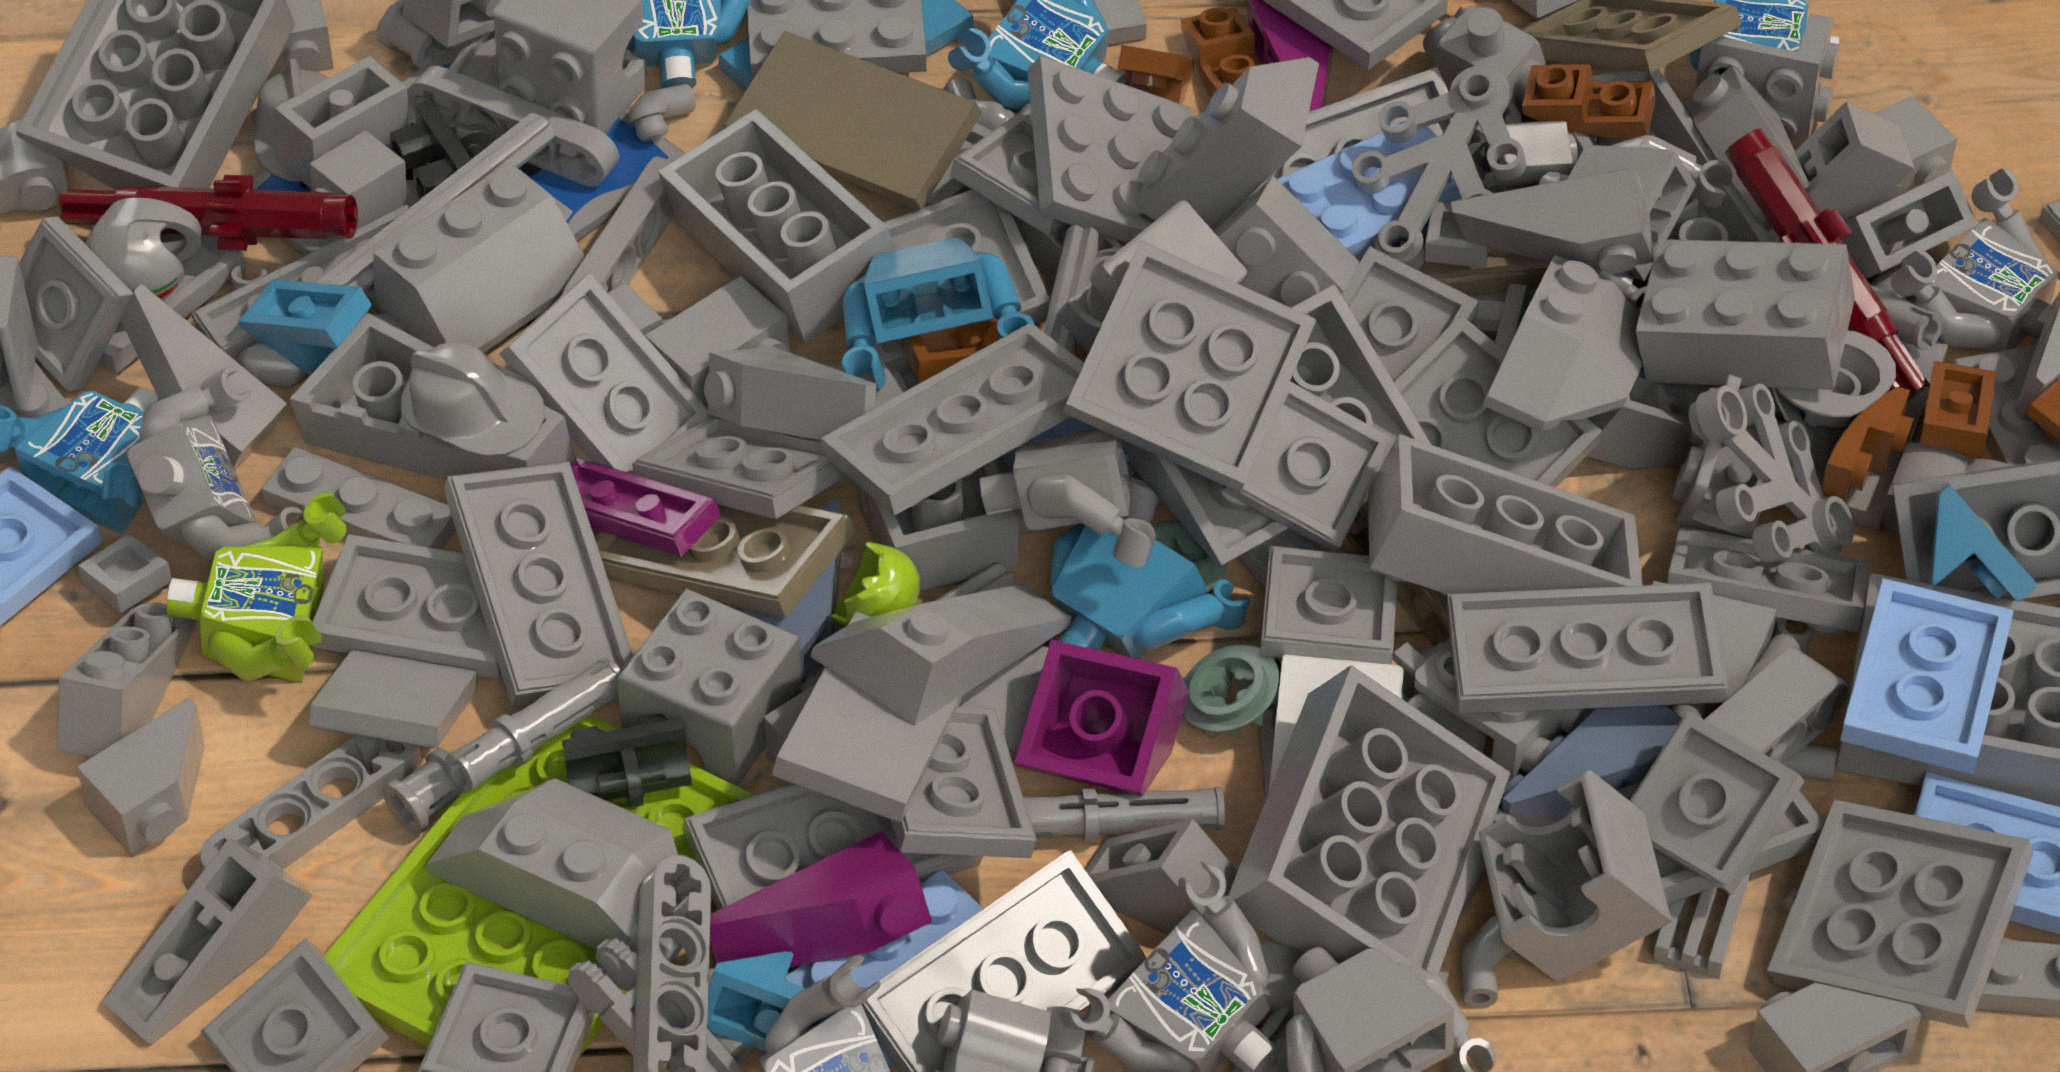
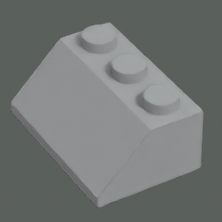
M1307 57L1252 66L1232 85L1228 82L1222 84L1211 98L1208 108L1197 119L1192 116L1187 118L1175 134L1173 142L1163 152L1155 150L1146 159L1138 175V181L1142 183L1137 210L1156 221L1176 203L1184 200L1190 204L1213 230L1302 147L1319 63Z
M509 162L373 253L374 302L418 339L432 347L449 342H461L470 344L484 353L553 305L562 296L566 285L584 260L585 255L552 195Z

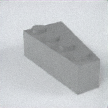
M369 313L359 321L340 346L330 353L289 399L306 444L446 480L447 476L570 462L571 465L576 460L565 417L544 406L545 419L538 435L526 447L504 456L484 457L468 453L439 439L425 435L409 426L401 412V394L407 381L410 379L412 371L410 359L415 350L426 352L434 347Z

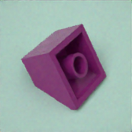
M1051 639L1014 764L1019 768L1143 796L1172 753L1189 690L1176 667Z

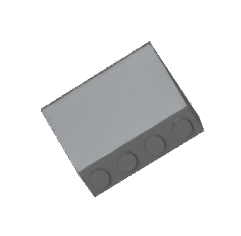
M87 0L17 127L16 133L23 140L115 190H118L120 187L144 186L210 188L259 95L262 84L265 83L295 26L286 0Z
M1335 284L1291 307L1317 319L1290 381L1392 437L1394 440L1386 456L1398 434L1431 445ZM1122 440L1123 447L1138 473L1218 568L1289 529L1223 492L1224 485Z
M1871 573L1844 721L1883 578L2012 609L2014 612L1974 775L1840 741L1836 770L1923 786L1925 775L1928 771L2060 807V608L2025 601L2017 602L2014 599L2003 597L1997 599L1992 595L1938 585L1932 586L1927 583Z
M1350 665L1308 693L1228 896L1233 898L1251 925L1279 943L1305 952L1316 947H1322L1339 964L1366 949H1379L1396 963L1401 962L1438 975L1482 854L1478 832L1493 823L1510 772Z

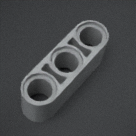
M1791 647L1778 655L1711 713L1705 721L1780 764L1785 765L1836 719L1848 699L1850 686L1797 648Z

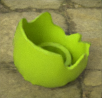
M866 542L867 548L864 551L854 579L841 601L833 610L835 614H831L832 620L840 626L846 627L855 611L873 617L918 605L921 586L920 577L916 566L905 553L890 546Z

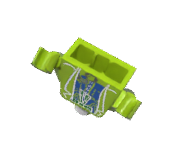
M319 493L305 506L304 519L297 521L277 535L242 547L220 548L215 552L208 582L172 578L167 597V616L200 620L201 653L207 659L218 662L244 681L251 682L271 675L303 683L305 669L314 659V653L310 647L311 645L319 644L323 639L312 623L323 592V547L318 546L320 538L330 544L339 543L344 538L346 525L339 517L344 516L346 507L332 493Z

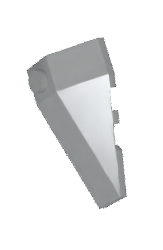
M1018 584L922 603L855 621L813 646L811 657L915 726L1067 629L1072 617L1024 585Z

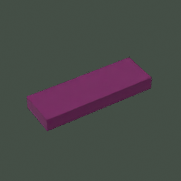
M577 458L571 464L590 526L593 529L682 557L721 517L719 508L713 498L582 458Z

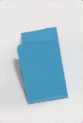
M273 279L242 316L239 323L250 335L311 375L330 353L340 346L372 304L361 287Z
M1949 484L1938 491L1930 579L1932 586L1939 583L1973 553L1976 554L1981 562L1971 570L1997 599L2008 591L2017 602H2020L2039 586Z
M784 951L717 963L708 985L707 1029L767 1052L765 1047L766 1034L791 997L806 989L785 981L794 953Z

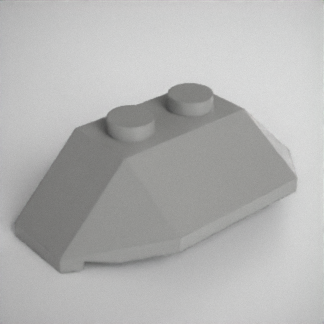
M1554 254L1518 327L1483 406L1540 432L1558 427L1560 421L1581 420L1624 407L1643 365L1636 336L1639 313L1611 279L1597 274L1592 267L1583 262L1569 261Z
M554 778L463 816L429 860L427 870L430 874L595 949L604 940L617 937L618 940H623L625 945H629L631 952L637 954L639 892L642 880L663 858L678 854L671 829ZM668 880L665 883L666 885H670L673 888H675L674 881ZM676 892V906L686 897L685 895ZM672 910L667 916H674V910ZM661 937L659 940L661 953L672 963L683 946L677 940L670 937Z

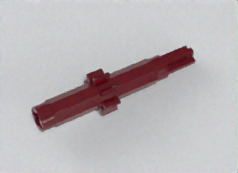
M1762 128L1747 133L1727 148L1725 155L1737 171V176L1779 236L1781 243L1843 244L1841 240L1852 234V231L1837 209L1819 211L1777 147L1773 146ZM1848 253L1855 293L1848 331H1856L1873 338L1888 350L1896 365V379L1889 390L1891 391L1896 387L1910 390L1907 400L1909 401L1918 393L1927 389L1930 383L1896 335L1899 330L1887 314V309Z
M224 175L223 180H214V189L156 186L120 187L117 191L67 189V192H61L58 200L62 208L59 218L65 224L95 225L108 208L121 199L150 198L168 202L190 212L201 226V235L218 236V250L247 251L248 245H257V237L322 240L329 238L351 239L357 230L358 206L353 195L326 192L253 190L252 175ZM166 228L161 231L163 234H181L172 228Z

